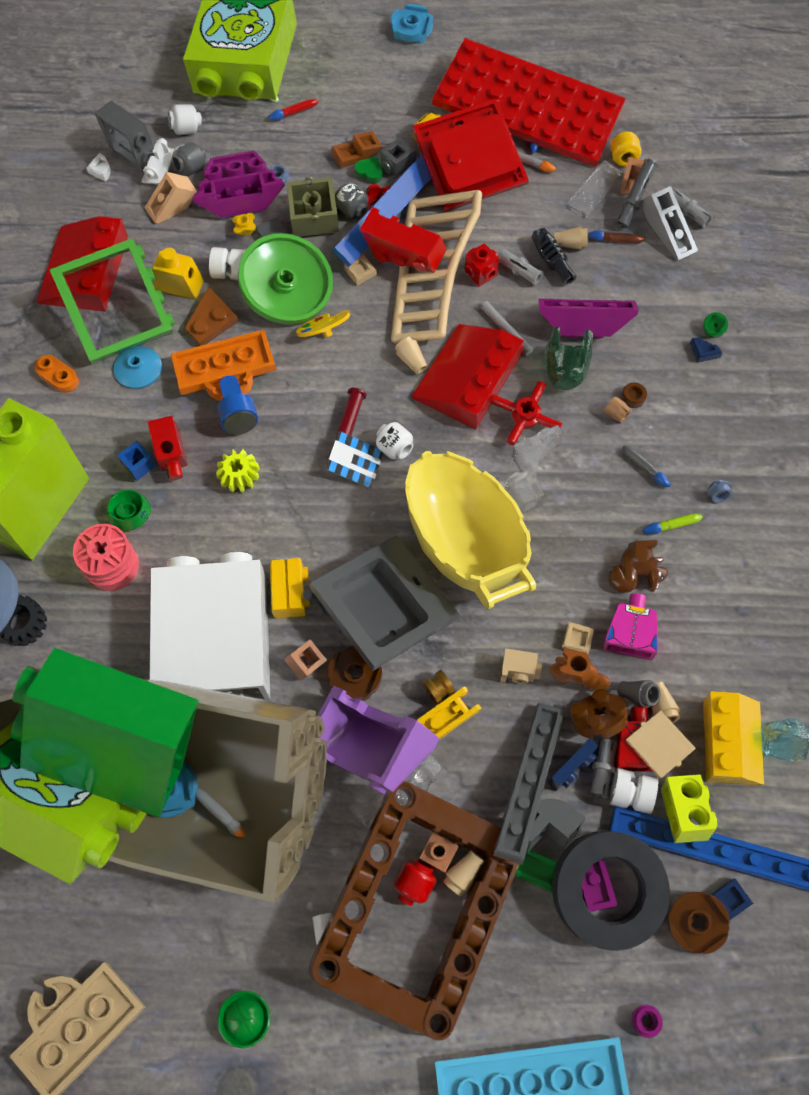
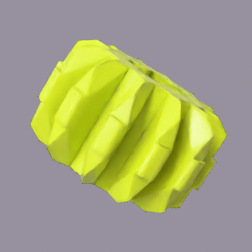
M232 449V455L223 454V461L217 462L218 470L216 471V476L221 480L222 487H229L232 493L239 488L243 493L245 486L253 488V481H258L259 475L257 472H259L260 468L252 454L247 455L244 450L237 454Z

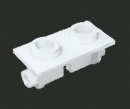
M159 138L154 143L153 153L155 156H150L147 166L144 167L142 183L159 184L165 173L169 170L174 149L168 148L167 142L163 138Z

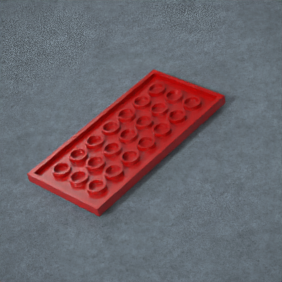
M464 38L432 98V105L450 112H456L497 98L511 135L596 167L626 98Z

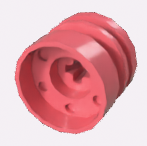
M110 524L91 526L77 537L73 545V558L77 567L97 589L117 591L124 588L134 580L139 570V559L136 551L125 533L116 526Z

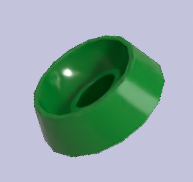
M130 489L115 493L110 498L107 506V519L109 523L122 531L139 528L148 520L151 513L149 500L139 492Z
M245 990L235 992L224 1001L217 1017L218 1031L224 1041L232 1047L244 1049L253 1047L264 1038L268 1032L271 1020L270 1010L264 998L255 992Z

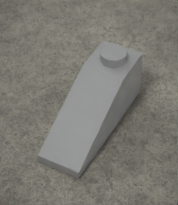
M671 186L640 201L649 225L676 261L698 251Z

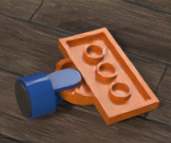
M264 329L171 353L181 395L206 389L210 397L220 401L217 411L221 427L225 432L235 435L244 434L251 431L257 425L258 415L254 401L246 394L253 385L254 376L276 371L275 362Z

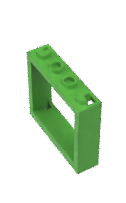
M133 238L50 269L92 365L173 333L171 326L175 325L170 312L165 313L162 304L165 303L164 297L160 289L155 290L152 281L156 280L150 266L145 267L142 260L146 258L141 244L136 245ZM130 251L162 325L96 350L64 276Z

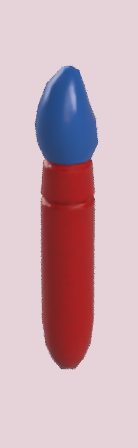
M308 99L283 109H277L268 118L273 121L280 120L283 117L315 107L318 104V100Z

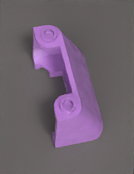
M333 686L317 715L322 718L325 726L321 740L327 741V761L371 782L369 787L385 795L387 790L393 792L435 750L440 740L439 737L417 720L407 716L400 719L367 705L361 699H352L346 694V691L336 686Z

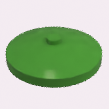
M278 233L264 236L253 242L246 249L238 269V285L244 300L258 315L278 324L294 325L313 319L325 308L332 293L333 275L327 259L315 245L299 236Z

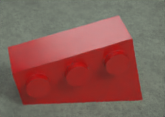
M372 207L360 228L363 237L373 252V256L380 262L387 261L401 267L408 266L421 272L429 271L434 273L447 251L440 235L415 224H412L411 227L399 223L398 217L392 215L391 219L380 215L379 209Z

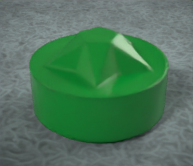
M719 312L709 314L703 323L704 332L712 338L723 336L728 329L727 317Z

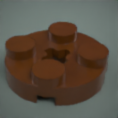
M350 646L348 649L337 652L329 662L328 677L331 688L336 686L343 689L352 699L368 700L381 684L382 668L380 666L372 671L354 646ZM359 667L362 676L351 679L348 671Z
M605 689L595 690L592 695L573 704L570 708L576 732L586 738L594 739L593 734H602L603 738L614 736L622 731L628 723L627 716L629 715L626 702L617 695L609 694Z
M689 892L677 898L672 904L668 914L669 930L673 939L680 947L695 954H709L725 944L729 935L730 918L727 909L718 898L704 892ZM694 914L698 917L704 916L707 921L704 922L706 929L704 931H701L699 928H692L691 924L694 922L692 916Z

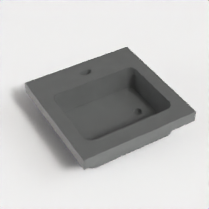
M397 535L313 580L309 586L372 671L457 621L460 616Z

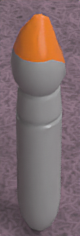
M201 788L197 789L196 798L221 821L232 835L244 838L246 834L241 824L234 820L206 791Z

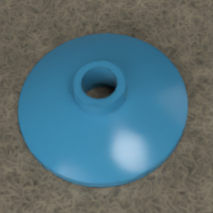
M137 346L122 352L117 357L114 363V375L117 381L124 387L142 389L150 386L159 378L162 371V362L154 350L148 347Z

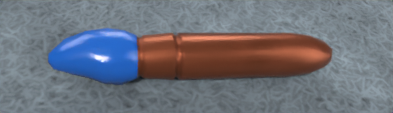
M595 230L588 234V238L595 241L604 240L608 242L638 244L645 240L644 237L637 234L604 233L600 230Z

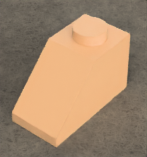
M166 172L146 204L145 209L153 221L159 224L187 210L194 194H197V190L188 177Z

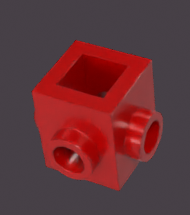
M485 243L472 248L466 254L465 273L478 287L497 276L498 254Z

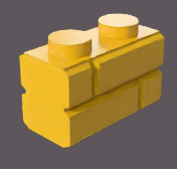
M300 558L271 560V605L274 618L306 616V607L311 606L310 601L303 598L305 591L304 583L309 582L308 567H303Z

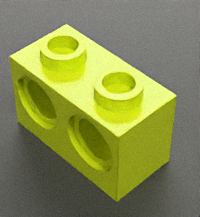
M701 774L667 777L661 788V793L674 843L708 841L717 828V818L715 813L711 812L709 790L703 784ZM682 792L689 794L691 798L686 797ZM689 819H694L699 825L693 824Z

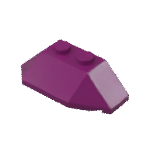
M538 299L539 312L562 336L568 338L590 336L594 339H602L604 337H611L638 315V307L636 301Z

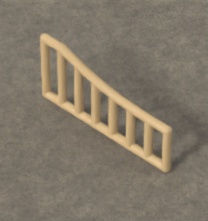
M480 190L413 199L408 203L405 225L411 227L412 224L424 226L467 220L463 229L436 233L441 236L442 241L458 239L455 248L447 250L442 260L450 259L447 269L436 270L434 273L427 271L408 274L409 267L400 266L391 332V341L397 344L407 337H411L416 341L443 339L446 336L449 304L455 274L461 255L481 212L482 192ZM472 200V208L469 210L415 217L416 208ZM445 279L443 289L406 293L408 283ZM441 299L439 309L404 313L405 303ZM438 319L437 330L401 333L402 323Z

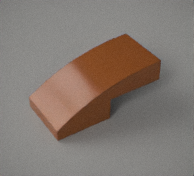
M370 131L353 135L352 142L332 146L331 154L339 167L344 168L373 156L382 150V145L374 132Z

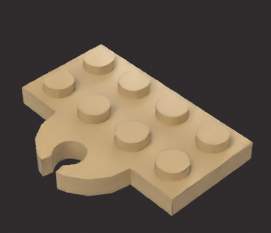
M104 962L83 983L76 978L57 976L43 981L46 987L53 988L57 993L56 1001L51 1006L44 1004L43 994L39 991L32 993L27 1013L28 1022L33 1033L10 1055V1058L41 1095H61L146 1008L143 1002L108 962Z

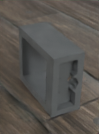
M111 100L94 113L107 144L111 150L140 171H143L144 167L148 164L150 156H155L153 153L154 146L146 125Z

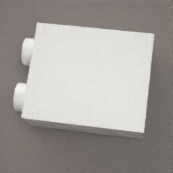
M231 552L222 555L220 563L200 564L199 560L194 557L178 556L169 559L167 567L151 568L150 680L173 682L271 701L267 579L260 560H252V556L248 553Z

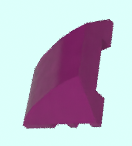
M254 150L210 158L204 171V180L199 182V191L197 194H194L193 201L215 215L224 218L266 210L285 185L282 179H278L275 176L273 170H269L266 167V162Z

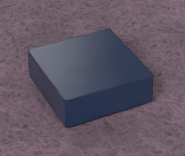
M735 878L710 894L723 903L728 911L730 920L753 904Z

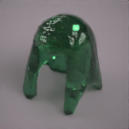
M555 327L550 342H548L545 348L547 374L549 380L556 388L572 390L584 381L588 373L592 358L593 333L590 330H585L583 345L573 347L560 344L561 327Z

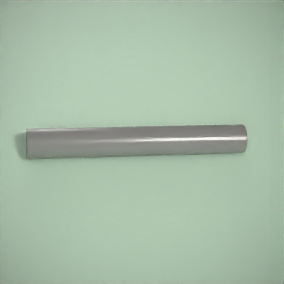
M488 301L481 305V309L501 330L523 339ZM524 340L522 352L528 356L533 352V349Z

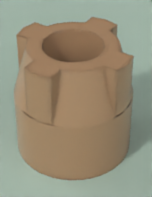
M616 396L608 403L604 413L612 419L623 423L632 409Z

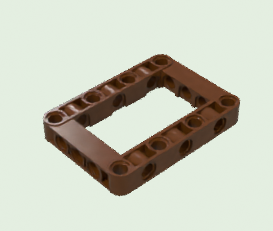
M402 782L393 792L387 790L310 960L308 969L312 980L433 1040L441 1041L448 1038L454 1030L519 865L518 863L494 856L501 828L411 783ZM398 790L404 791L407 795L408 800L405 806L399 805L396 801L395 795ZM408 820L468 850L474 851L478 855L483 856L482 859L485 861L468 892L425 999L348 962L350 958L347 957L356 935L362 932L376 900L373 898L381 878L387 875L401 843L398 841ZM375 844L381 846L384 852L383 858L379 862L375 861L370 853L371 848ZM482 896L488 901V909L484 913L478 909V901ZM350 901L356 902L359 907V912L353 919H349L345 914V906ZM462 954L465 958V966L462 970L457 971L454 966V960L456 956ZM324 960L331 961L333 965V971L327 978H321L318 973L319 965ZM435 1014H440L442 1019L439 1029L432 1031L430 1019Z

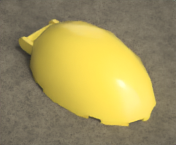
M425 451L421 454V458L412 465L410 464L405 482V491L410 522L426 556L446 578L462 588L475 592L487 610L493 608L494 604L522 592L536 590L535 580L526 568L531 557L530 532L523 522V515L515 500L495 477L486 471L482 473L473 466L474 462L470 459L449 451L446 454H432L431 451ZM518 579L520 580V582L508 586L509 584L513 583L514 581H516V580H518Z

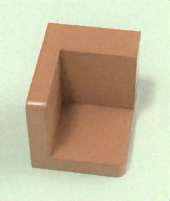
M629 157L620 194H629L644 160Z

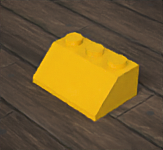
M711 691L703 700L706 782L763 786L760 702L740 693Z

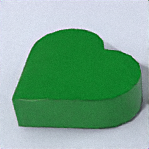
M373 157L358 161L355 164L356 176L366 179L372 184L380 182L382 180V168L379 158Z

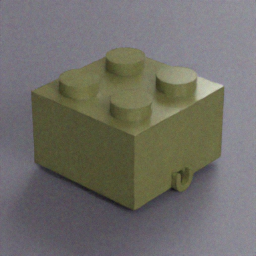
M306 177L304 181L286 183L293 235L302 237L339 232L332 177L321 179Z

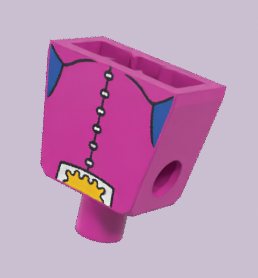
M632 593L630 594L628 604H618L602 645V650L653 661L658 653L657 612L644 608L646 596Z

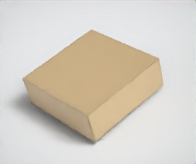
M364 254L359 256L351 266L344 265L345 271L357 286L377 275L376 269Z
M568 622L561 649H572L589 654L595 629Z

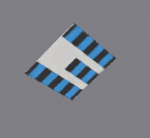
M339 431L326 469L372 489L383 452L375 446Z

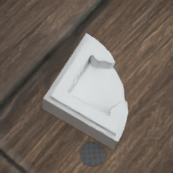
M101 153L86 167L89 174L105 182L110 176V166L105 156Z

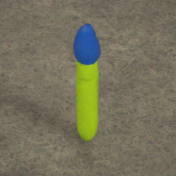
M694 513L659 523L654 522L646 526L642 531L645 534L655 535L661 531L701 521L703 516Z

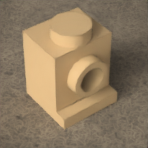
M505 649L500 682L506 683V679L509 678L514 683L527 684L528 681L533 682L534 679H540L542 663H537L538 653Z

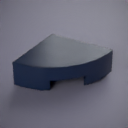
M691 338L690 345L698 363L721 358L722 351L716 344L713 345L704 341L703 338Z

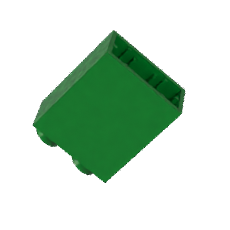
M55 647L40 670L27 666L17 681L12 698L13 702L23 705L11 730V738L22 742L20 768L160 818L183 767L199 700Z

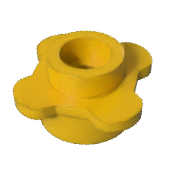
M247 213L235 216L232 219L235 224L234 232L241 236L251 235L256 229V225L253 222L255 219L254 214Z

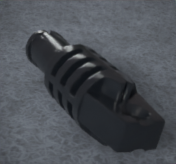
M546 228L533 231L531 238L548 267L557 272L564 285L574 282L577 276L568 265L567 255L556 239Z

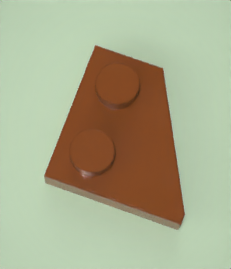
M209 288L206 290L185 329L197 345L201 346L209 343L239 321L237 315Z

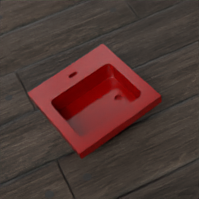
M497 98L413 125L414 136L438 196L480 190L482 192V199L528 184V176ZM472 200L444 204L442 207L444 212L471 204Z

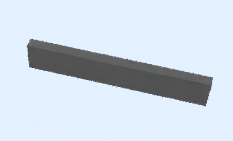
M541 703L537 704L494 851V856L523 865L565 710Z

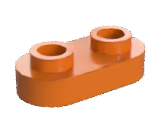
M44 355L35 362V370L39 377L58 391L69 393L78 387L79 378L76 372L55 356Z

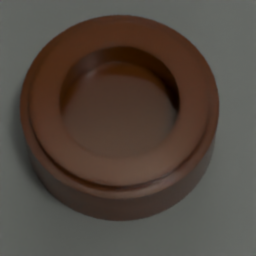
M635 382L627 384L621 394L622 401L630 408L641 407L647 398L646 388Z

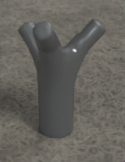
M309 589L305 590L303 598L316 605L322 616L326 615L324 606L315 594Z

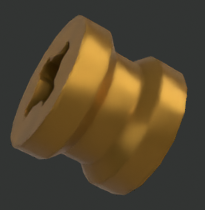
M442 670L437 671L432 679L422 681L426 693L436 705L441 703L442 698L446 695L451 696L455 693L452 683Z

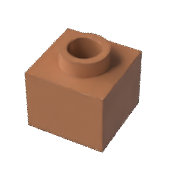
M309 639L284 659V661L299 680L302 681L326 662L327 659L312 640ZM300 659L305 660L306 666L304 665V663H303Z
M433 832L419 861L445 875L459 846ZM436 847L444 849L445 854L442 857L434 855L433 851Z

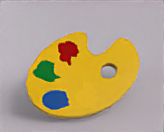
M343 310L331 317L329 313L323 314L300 326L296 333L299 337H307L322 333L324 338L332 336L331 329L346 321L350 317L349 310Z

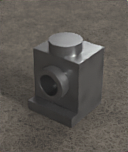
M401 136L381 151V166L387 174L392 172L398 176L416 161V149Z

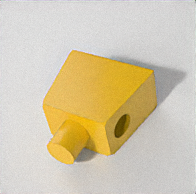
M166 248L159 252L152 267V272L156 279L153 281L155 290L160 289L161 292L196 300L204 279L194 260L189 256L177 254L173 248Z

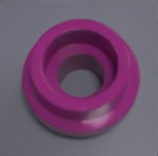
M641 1005L634 1010L631 1023L638 1035L652 1038L657 1036L662 1030L663 1019L655 1007ZM644 1015H648L652 1020L651 1026L648 1028L644 1027L641 1022Z

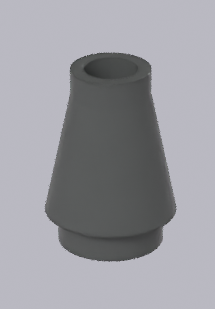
M652 680L621 681L617 688L620 697L629 699L645 708L656 705L660 699V688Z

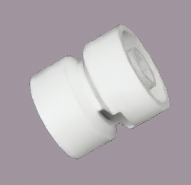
M213 247L209 258L211 278L226 279L229 276L231 280H238L240 261L246 250L232 249L229 252L227 248Z
M617 768L610 793V805L625 809L631 805L634 811L651 814L657 797L658 778L645 774L635 777L633 771Z

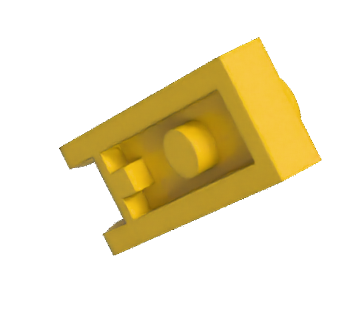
M463 687L421 716L417 721L442 739L480 712L482 708L477 704L470 710L461 698L469 691L466 687Z

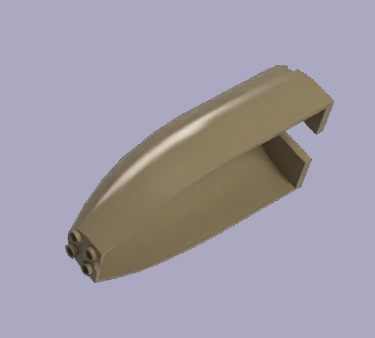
M143 679L199 700L184 762L192 766L198 780V788L206 791L234 820H237L241 824L246 836L238 838L232 835L227 827L197 799L196 804L180 816L159 818L146 814L135 832L130 833L121 829L118 833L119 840L108 861L274 903L290 885L300 868V863L297 861L300 859L303 849L308 850L314 832V827L310 826V822L313 821L316 811L320 810L327 764V741L321 740L325 729L322 718L315 716V710L173 682ZM14 690L0 694V731L16 719L20 709L23 707V705L13 702Z

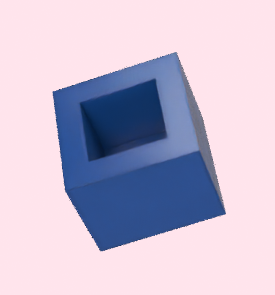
M138 440L117 455L121 464L136 481L157 466L153 457Z

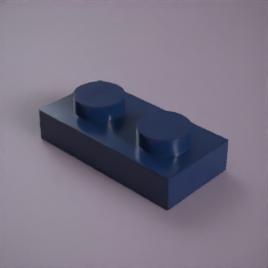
M590 738L551 777L549 784L556 791L562 785L567 789L578 777L575 772L581 766L586 769L597 758L594 752L598 745Z

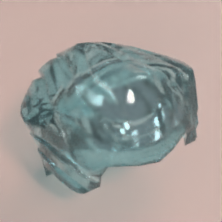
M789 718L782 721H771L763 726L765 736L764 752L766 755L789 761L806 759L809 750V727L799 719Z

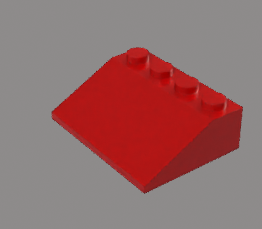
M97 216L61 226L37 298L38 304L66 307L50 269L127 241L128 234L122 218ZM123 254L64 276L78 309L106 312Z
M458 324L414 391L412 399L476 430L492 405L491 399L493 395L499 394L522 357L524 340L500 329Z

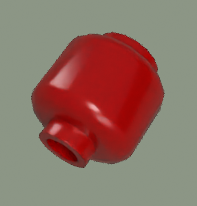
M413 859L412 862H404L393 882L394 889L399 893L397 898L409 906H413L415 902L420 904L426 903L436 884V877L433 874L434 869L417 859Z

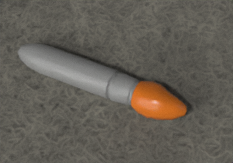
M518 151L522 163L540 168L544 172H554L556 170V167L548 161H542Z

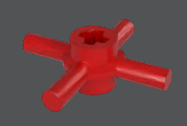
M538 381L530 397L521 398L516 403L498 395H493L491 404L510 411L515 422L506 440L509 445L515 446L523 429L532 428L537 423L556 432L560 431L563 423L542 415L541 408L538 405V401L546 388L544 382Z

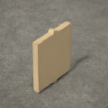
M659 711L648 722H642L640 728L626 739V742L660 779L675 766L680 767L681 761L696 749L662 711Z

